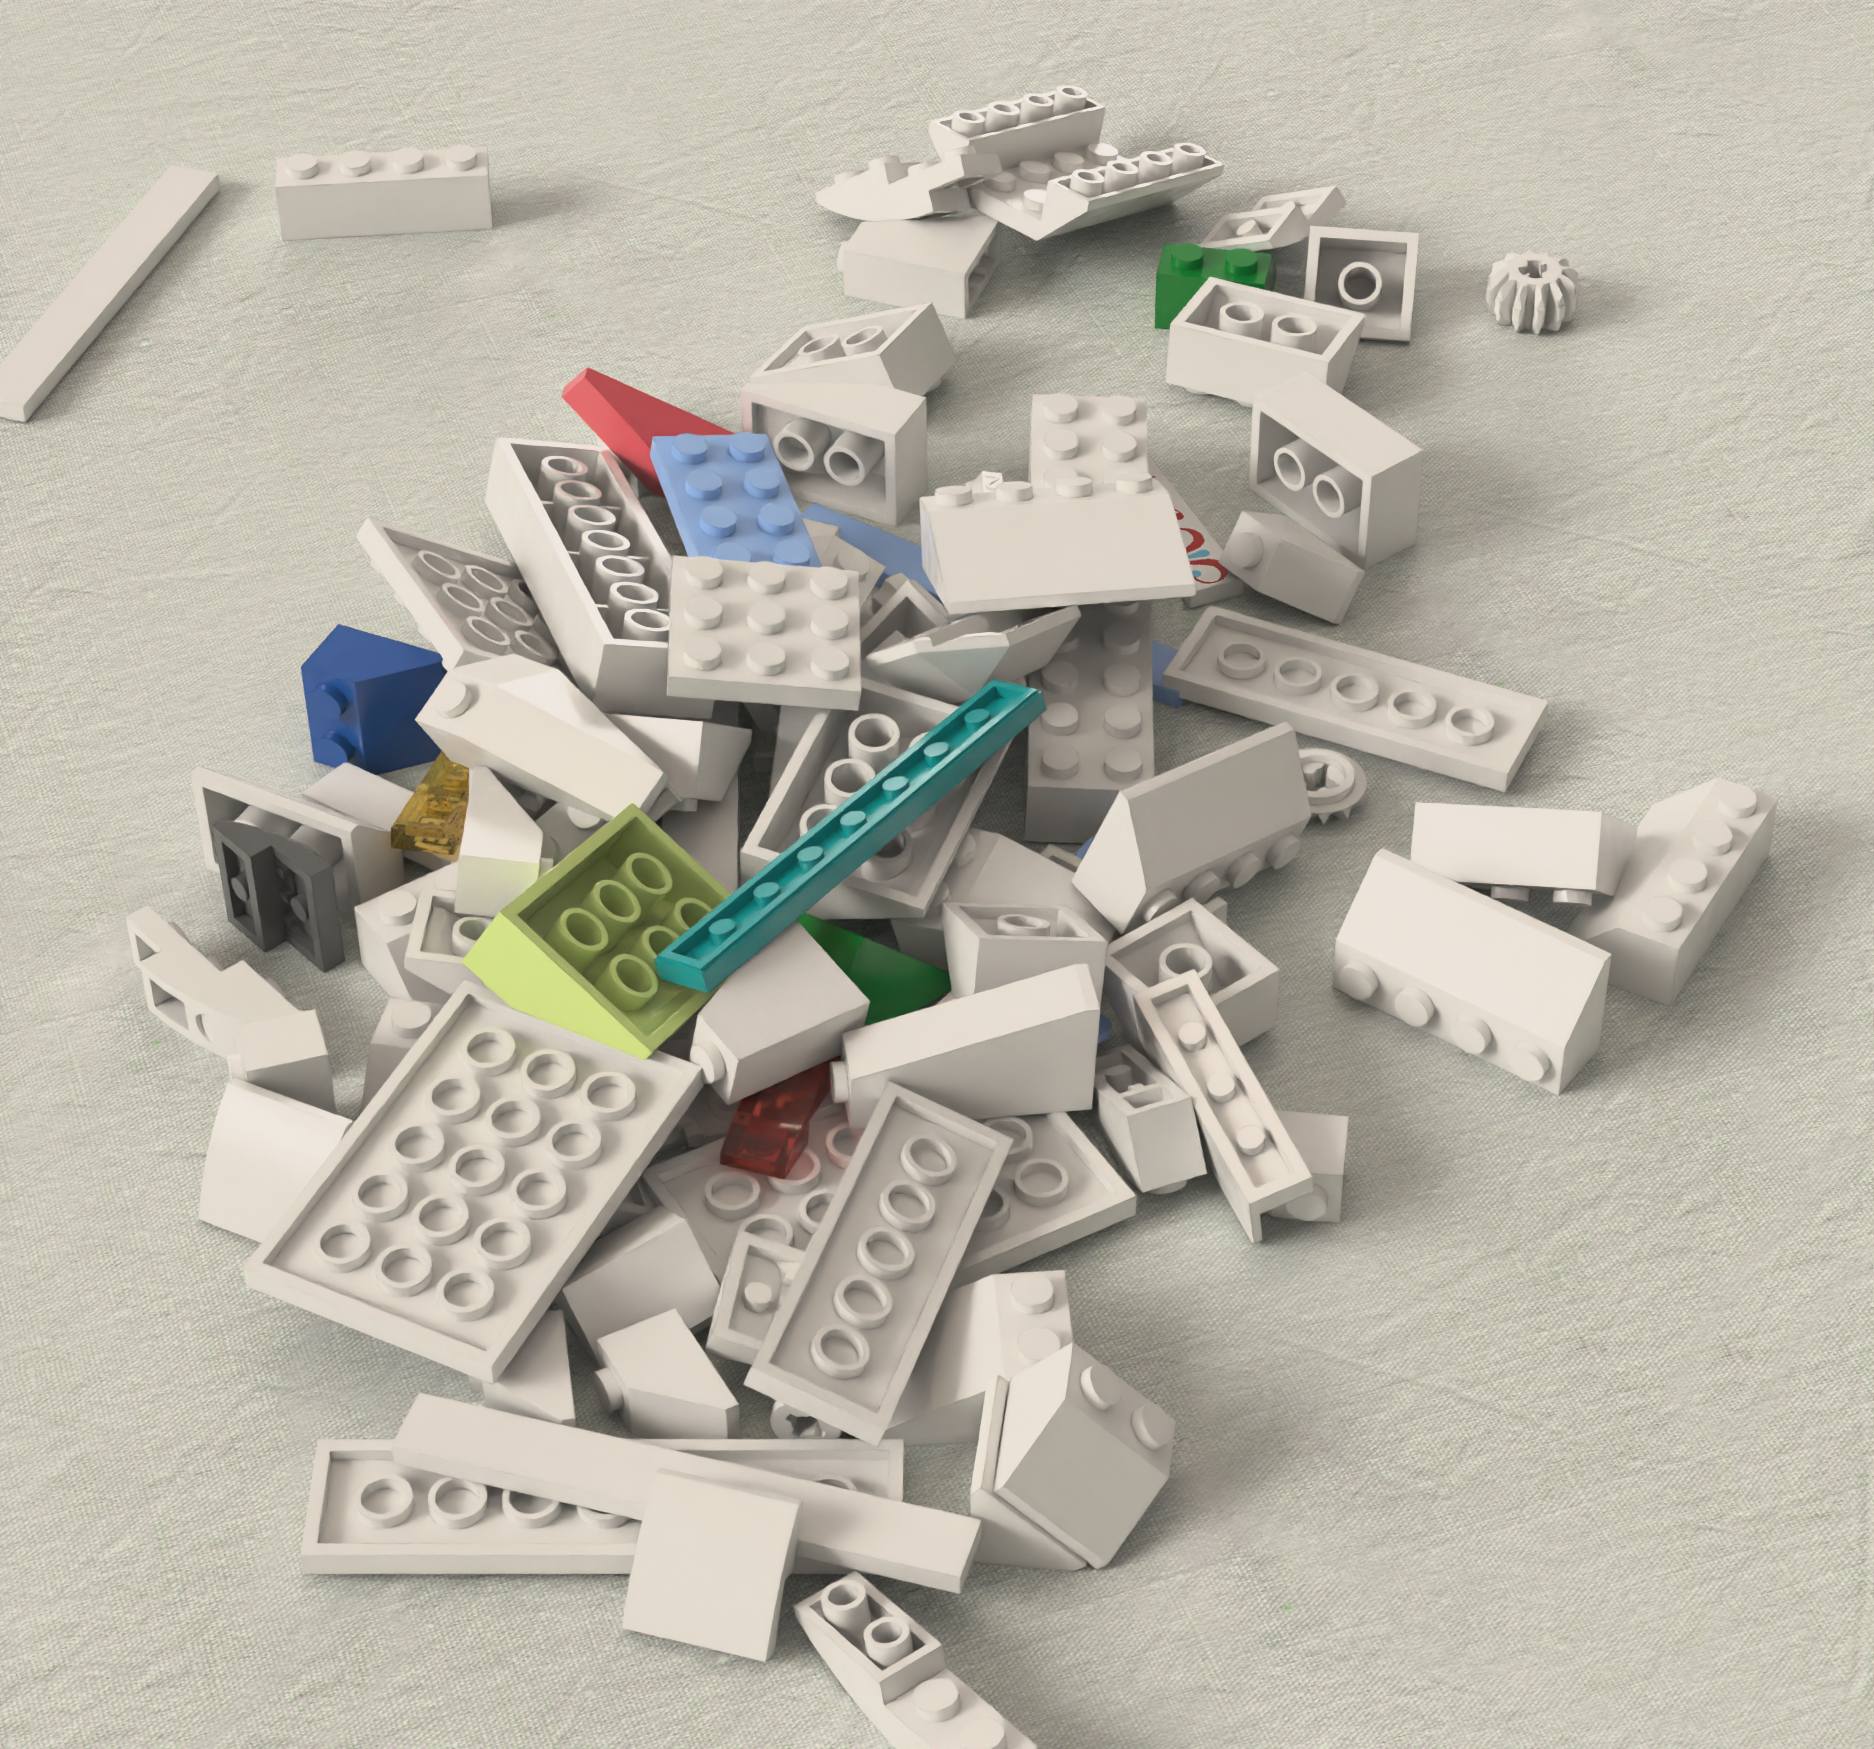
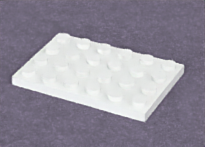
M463 980L244 1265L243 1273L246 1286L494 1385L704 1086V1082L701 1081L702 1067L658 1050L646 1060L640 1059L513 1009L490 989Z
M829 1095L646 1168L639 1179L655 1202L656 1207L661 1205L687 1220L721 1288L730 1249L738 1229L806 1251L866 1128L850 1130L844 1102L833 1103L832 1096ZM1065 1112L972 1119L1014 1140L947 1292L992 1274H999L1136 1215V1194Z

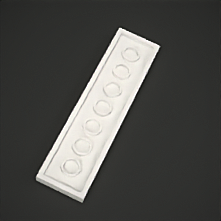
M395 1439L317 1440L300 1554L304 1574H631L642 1523L641 1520L394 1464L391 1446ZM627 1439L903 1502L904 1439H881L878 1447L861 1439ZM795 1556L794 1569L791 1574H849L855 1570ZM856 1570L859 1574H871Z

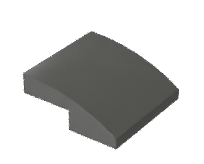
M221 820L212 825L228 921L265 953L287 941L324 973L345 962L332 865L304 846L263 828L228 820Z

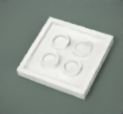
M673 556L670 577L667 696L859 711L861 698L859 571L841 570L830 566L817 568L781 565L769 561L745 562L714 559L707 556Z

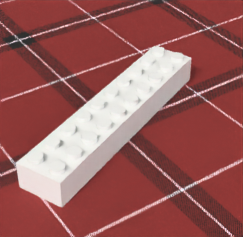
M1066 393L1051 395L1032 394L1028 483L1032 484V489L1056 487L1057 480L1068 477L1089 478L1092 480L1093 485L1116 483V476L1125 473L1148 474L1147 398H1128L1121 395L1110 397L1074 396ZM1151 599L1078 605L1081 617L1048 665L1026 675L1027 687L1042 691L1047 710L1025 728L1024 841L1084 844L1097 834L1120 791L1154 777Z

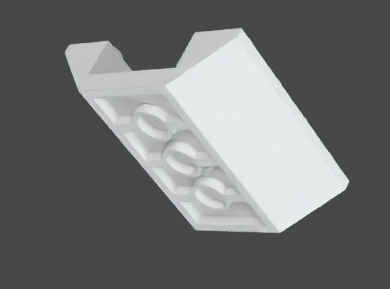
M1059 86L1056 91L1041 95L1026 94L1023 96V99L1008 103L992 102L987 108L979 110L956 111L953 113V116L930 121L928 130L941 162L944 161V152L964 146H974L976 154H999L1003 174L967 188L970 205L972 208L1036 241L1171 204L1222 175L1225 165L1206 156V151L1202 147L1190 143H1178L1174 148L1160 152H1144L1141 154V157L1129 160L1119 156L1118 150L1114 147L1099 143L1106 107L1087 98L1086 91L1073 86Z

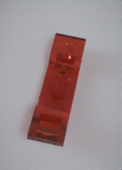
M841 1055L742 1099L722 1146L720 1164L785 1180L808 1145L809 1121L830 1091V1062L841 1061Z

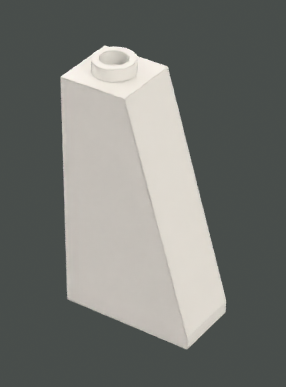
M1088 963L1074 964L842 1033L841 1061L830 1062L829 1067L833 1103L844 1102L850 1130L867 1127L888 1081L970 1119L1092 1110L1100 1006Z

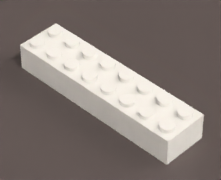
M496 437L485 503L579 690L596 707L607 714L652 715L658 718L689 720V718L711 719L715 700L667 696L672 558L609 448L606 446Z

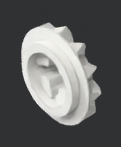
M1308 748L1299 750L1312 817H1317L1324 825L1330 815L1341 819H1348L1352 808L1363 806L1367 779L1363 769L1356 761L1342 753L1328 749ZM1323 780H1326L1325 787H1321L1317 792L1309 791L1314 789L1316 785H1320Z

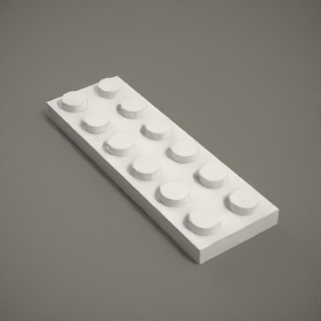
M1211 605L1208 606L1162 676V687L1179 691V698L1193 703L1207 705L1272 725H1278L1286 721L1296 732L1306 736L1334 742L1361 752L1375 754L1415 766L1419 769L1430 770L1501 792H1506L1546 722L1549 701Z
M888 1081L743 1385L878 1447L1014 1139Z

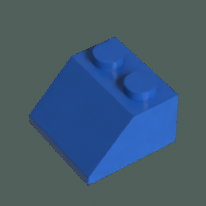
M338 624L301 666L314 762L337 768L345 762L374 775H380L448 758L415 721L448 672L442 665L443 658L440 653Z

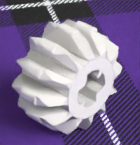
M1527 249L1524 255L1507 253L1504 261L1493 263L1492 272L1489 274L1486 293L1488 312L1496 316L1497 324L1502 326L1513 325L1517 333L1523 329L1532 330L1536 335L1544 328L1558 331L1561 323L1572 321L1573 312L1576 310L1579 292L1578 272L1569 268L1567 259L1551 258L1549 251L1541 255L1534 254L1529 249Z

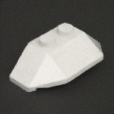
M1078 605L969 613L866 656L870 669L896 688L960 707L993 679L1027 687L1024 675L1048 665L1081 617Z

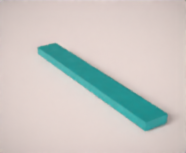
M995 679L990 681L654 958V962L660 979L710 993L1044 713L1047 709L1042 691Z

